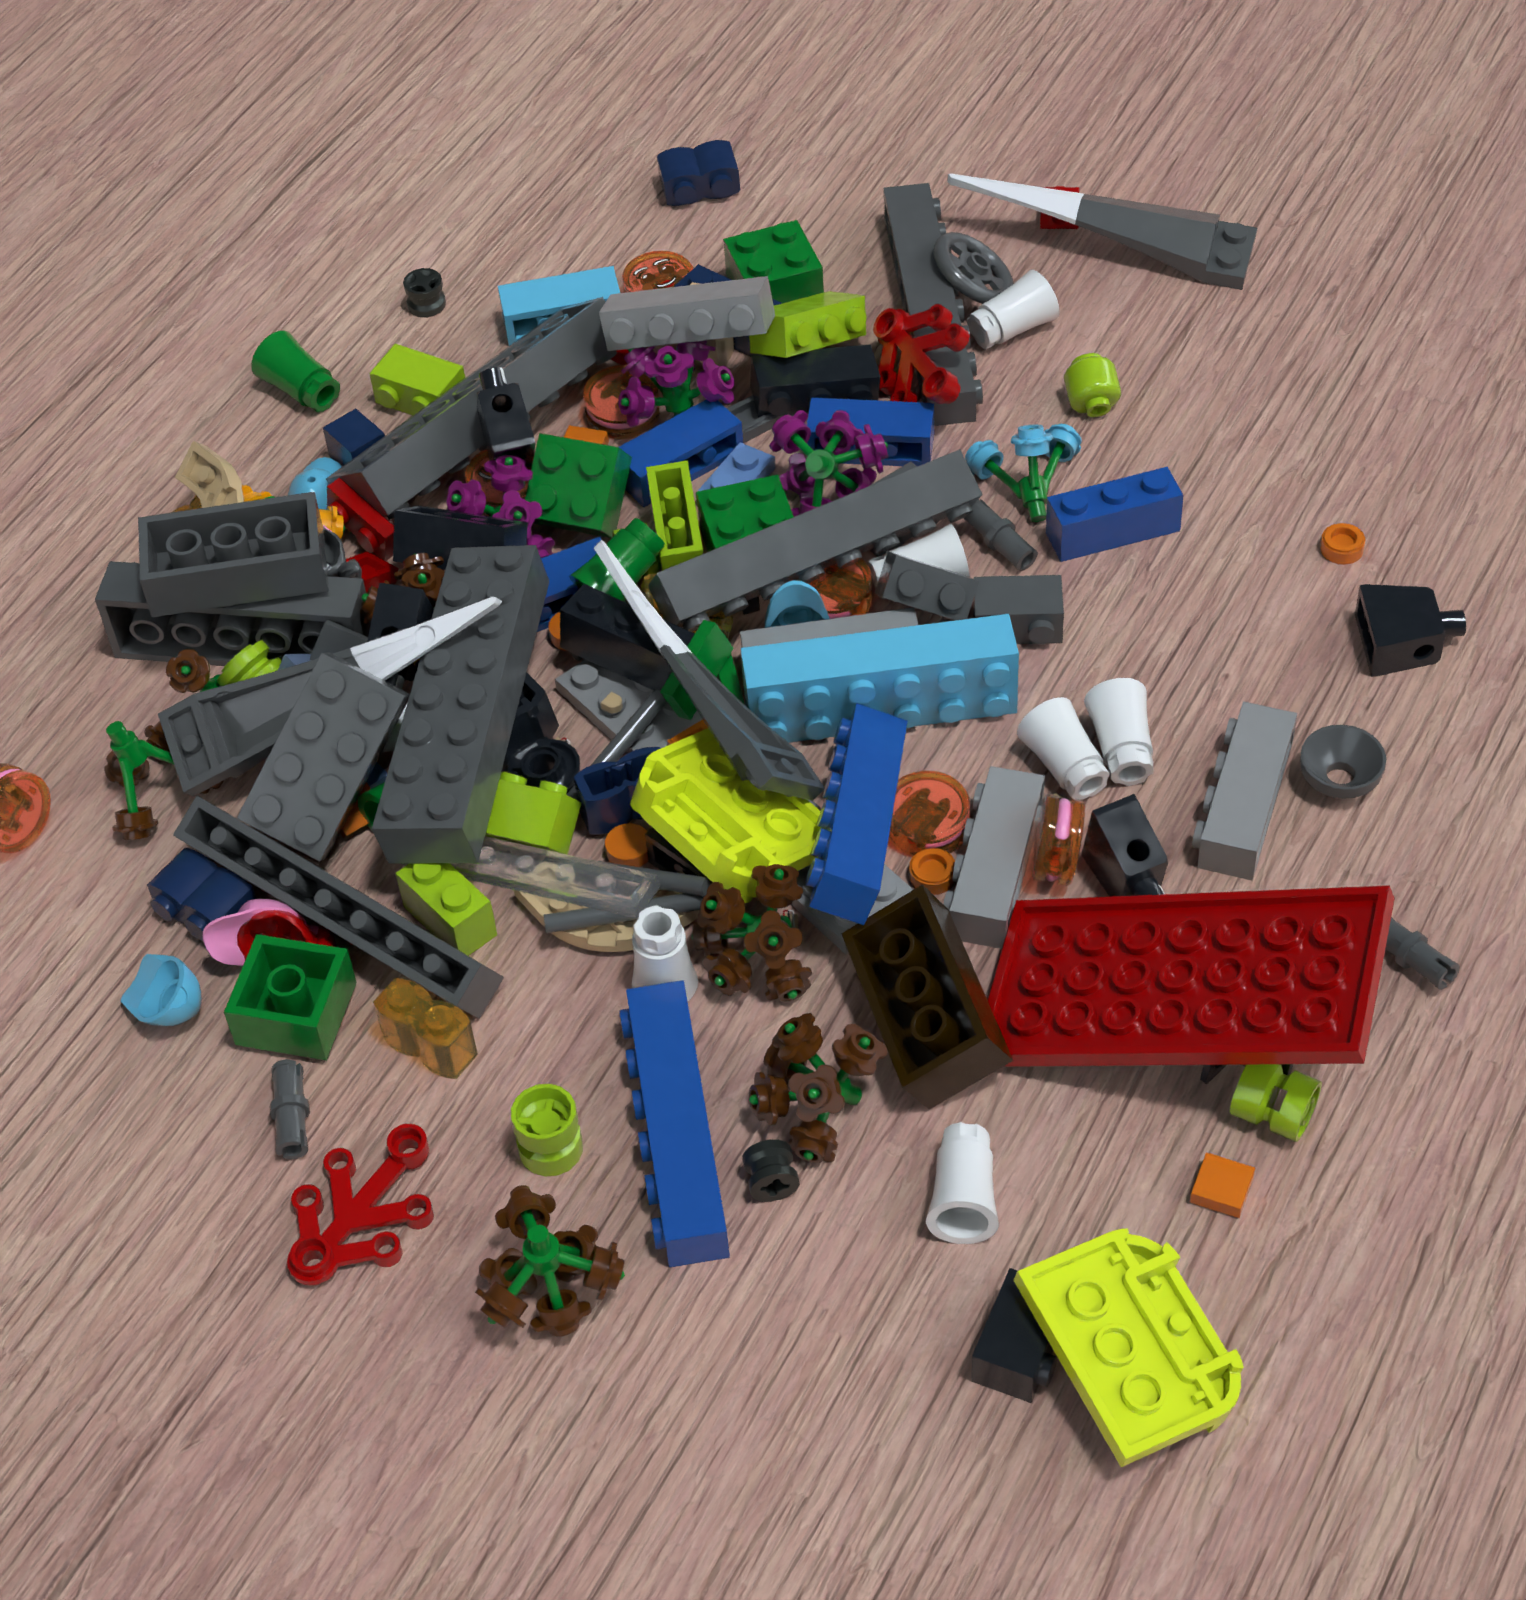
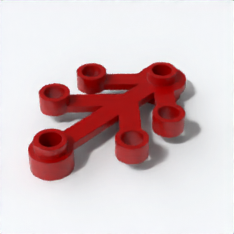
M935 304L929 310L909 315L902 309L888 308L882 311L875 320L873 332L878 342L883 345L879 365L881 376L879 391L886 395L892 394L890 401L917 402V395L910 391L914 367L925 379L922 386L923 394L935 403L950 404L959 396L961 387L957 377L945 368L937 367L925 353L943 347L959 352L969 342V332L957 323L951 324L952 312L941 304ZM927 326L937 331L916 338L909 334ZM899 347L902 353L897 373L893 369Z
M402 1124L389 1133L387 1147L390 1156L354 1197L351 1178L356 1172V1165L352 1153L345 1148H335L325 1155L323 1165L331 1182L335 1219L322 1235L318 1216L324 1209V1201L319 1188L306 1184L294 1190L291 1202L298 1216L300 1238L293 1244L288 1254L287 1266L291 1276L297 1282L304 1285H318L329 1280L340 1266L371 1260L381 1267L394 1266L402 1258L403 1251L398 1236L392 1232H380L372 1240L342 1243L352 1232L404 1222L408 1227L419 1230L426 1228L432 1223L434 1211L431 1201L422 1194L411 1195L401 1202L375 1206L406 1169H415L427 1159L429 1144L426 1134L420 1126ZM409 1148L416 1149L411 1153H403L406 1149ZM337 1162H347L346 1166L341 1169L332 1168ZM304 1199H315L314 1203L309 1206L300 1205ZM415 1208L426 1209L421 1215H410V1212ZM385 1245L394 1246L393 1250L389 1253H378L379 1249ZM313 1259H321L316 1265L306 1266Z

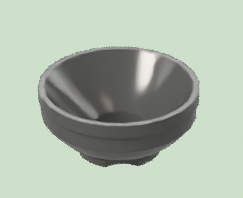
M1330 725L1316 730L1305 740L1301 749L1300 766L1305 780L1322 794L1341 799L1356 798L1369 793L1379 784L1385 772L1386 754L1381 743L1367 731L1349 725ZM1332 770H1344L1352 775L1353 780L1346 784H1338L1331 781L1327 774Z

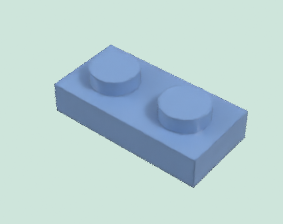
M740 442L698 491L768 477L776 468L775 456Z

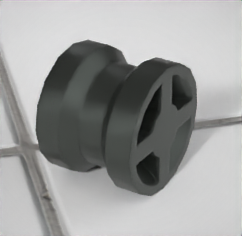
M430 268L416 269L406 275L403 286L405 293L408 295L407 306L409 312L414 316L427 318L441 313L446 305L445 295L442 291L443 282L441 275L436 270Z
M773 1139L760 1141L746 1149L742 1155L744 1169L751 1174L748 1185L750 1194L755 1200L762 1202L781 1200L792 1195L800 1186L798 1173L790 1166L793 1161L791 1146L787 1142Z

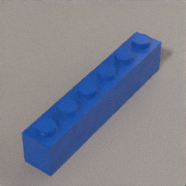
M856 703L850 719L841 718L833 741L836 746L828 766V770L831 773L823 792V798L826 800L817 822V826L822 828L818 831L811 855L816 857L812 861L805 884L813 887L809 907L861 925L865 924L881 888L907 720Z
M684 980L626 989L629 1009L619 1010L623 1038H634L635 1045L634 1049L625 1050L630 1079L640 1078L641 1089L632 1091L636 1120L646 1119L648 1131L638 1132L642 1162L653 1161L654 1174L644 1175L649 1206L659 1204L661 1217L651 1219L656 1250L666 1248L669 1268L730 1258L727 1229Z

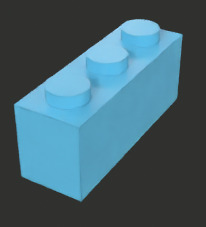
M614 266L499 285L500 305L509 346L563 307L600 297L607 301L611 294L620 293Z

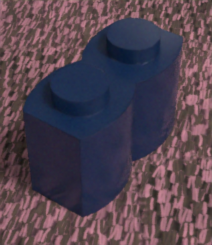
M708 141L696 146L694 149L676 147L665 150L657 155L659 177L667 205L680 206L692 204L702 198L722 199L741 191L739 170L729 141Z
M645 747L634 750L624 755L617 762L593 764L574 776L577 801L581 802L579 812L590 834H606L618 825L629 823L632 819H643L639 813L632 809L630 802L646 758L652 752L661 749L660 747Z
M184 848L147 884L152 897L150 904L154 911L167 921H171L174 918L178 922L185 924L188 931L201 941H203L202 935L206 925L217 918L238 913L244 903L257 899L253 886L245 879L226 868L218 867L210 859L190 848Z

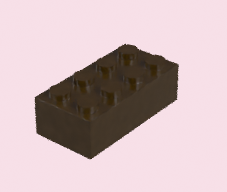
M923 884L869 916L864 925L856 924L841 933L901 1086L930 1110L1013 1061L948 908Z

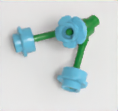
M1038 424L1018 427V434L1012 436L1011 443L1015 444L1016 455L1028 456L1029 475L1022 478L1019 482L1000 468L1004 456L998 450V445L992 440L974 443L968 449L965 460L972 474L977 475L980 479H987L993 474L1014 492L1018 499H1022L1023 507L1028 508L1030 521L1041 522L1046 520L1045 504H1047L1049 484L1058 462L1070 461L1074 455L1078 454L1081 450L1080 444L1082 439L1076 430L1067 424H1055L1045 431L1043 425ZM1045 454L1050 459L1043 476H1041L1038 472L1037 456Z

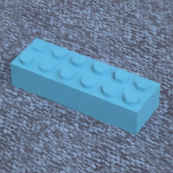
M1009 614L740 648L745 706L788 743L835 737L841 718L850 719L856 703L907 720V728L944 722L953 723L960 720L983 717H999L1017 713L1019 652Z

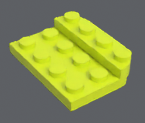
M709 728L652 752L646 758L630 802L635 812L639 813L649 825L713 883H722L724 889L727 890L731 887L739 889L744 903H748L753 897H756L757 881L751 876L754 867L760 865L768 867L779 864L791 866L799 871L811 865L816 857L811 855L818 831L822 828L817 826L821 811L809 800L794 796L787 797L784 794L768 790L762 791L756 788L749 780L742 781Z
M1128 1228L1108 1232L1017 1271L1013 1280L1120 1467H1124L1204 1429L1208 1433L1217 1429L1226 1420L1238 1400L1241 1389L1240 1373L1244 1368L1237 1349L1227 1352L1177 1270L1176 1265L1181 1257L1175 1249L1167 1242L1162 1247L1148 1238L1129 1234Z

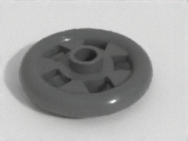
M958 232L945 233L937 239L934 245V257L940 271L958 291L968 298L983 304L1014 284L1011 273L1005 263L981 241ZM949 250H953L959 257L954 256ZM989 284L993 290L987 289L985 285Z

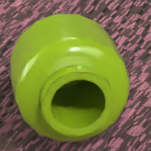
M1087 353L1076 357L1064 374L1070 406L1078 413H1087L1090 417L1103 416L1111 410V407L1121 397V388L1114 363L1099 354Z

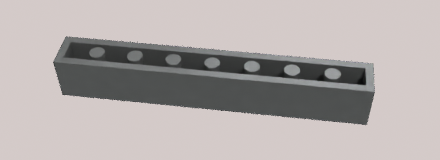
M929 183L883 188L884 220L903 310L912 315L929 310L935 304H941L952 312L951 324L957 323L961 326V323H964L962 299H955V297H958V290L942 274L934 257V245L937 239L946 233L945 223H938V221H941L939 198H932ZM968 325L962 326L969 332ZM927 326L909 334L916 338L937 331ZM970 338L966 347L959 352H954L948 347L925 352L937 367H943L957 377L961 389L959 396L954 402L950 404H937L926 397L922 391L925 379L916 369L922 402L934 403V426L975 422L976 405L983 404L981 380L973 379L977 375L975 353L967 352L971 345Z
M959 449L658 572L648 587L663 619L693 632L699 628L703 620L710 621L709 617L723 611L725 617L747 608L749 606L747 601L761 595L764 601L771 599L777 589L786 582L800 580L808 584L822 577L825 574L823 569L835 564L838 565L839 569L851 566L863 558L861 553L873 548L877 554L887 551L900 543L899 537L909 533L912 534L913 538L925 535L937 527L935 522L947 517L950 523L961 520L973 512L971 506L983 494Z
M199 796L195 797L173 834L176 838L454 1006L479 1019L504 979L502 975Z

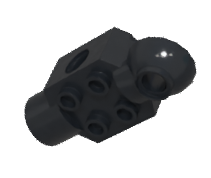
M527 672L501 772L508 771V773L527 779L526 785L539 788L541 781L560 784L568 788V793L575 784L574 776L580 772V756L576 749L567 742L552 739L559 727L558 721L546 691Z

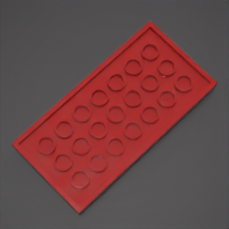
M1390 885L1016 900L988 998V1003L1013 1058L1012 1062L1003 1067L1364 1064L1395 900Z

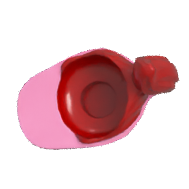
M271 899L247 901L239 909L238 913L217 918L206 925L202 935L205 948L210 956L228 965H244L256 934L336 947V940L332 931L324 926L307 924L305 919L292 907L284 902Z

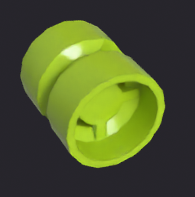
M1281 1064L1246 1065L1233 1094L1229 1112L1231 1115L1254 1125L1267 1121L1271 1132L1298 1142L1313 1115L1321 1092L1322 1082L1296 1070L1289 1075L1283 1074ZM1280 1089L1287 1091V1094L1279 1111L1274 1109L1273 1106Z
M538 1084L525 1089L516 1097L511 1107V1121L516 1136L519 1157L524 1167L534 1174L545 1177L558 1176L570 1171L579 1162L583 1152L582 1135L578 1125V1114L574 1099L564 1088L553 1084Z

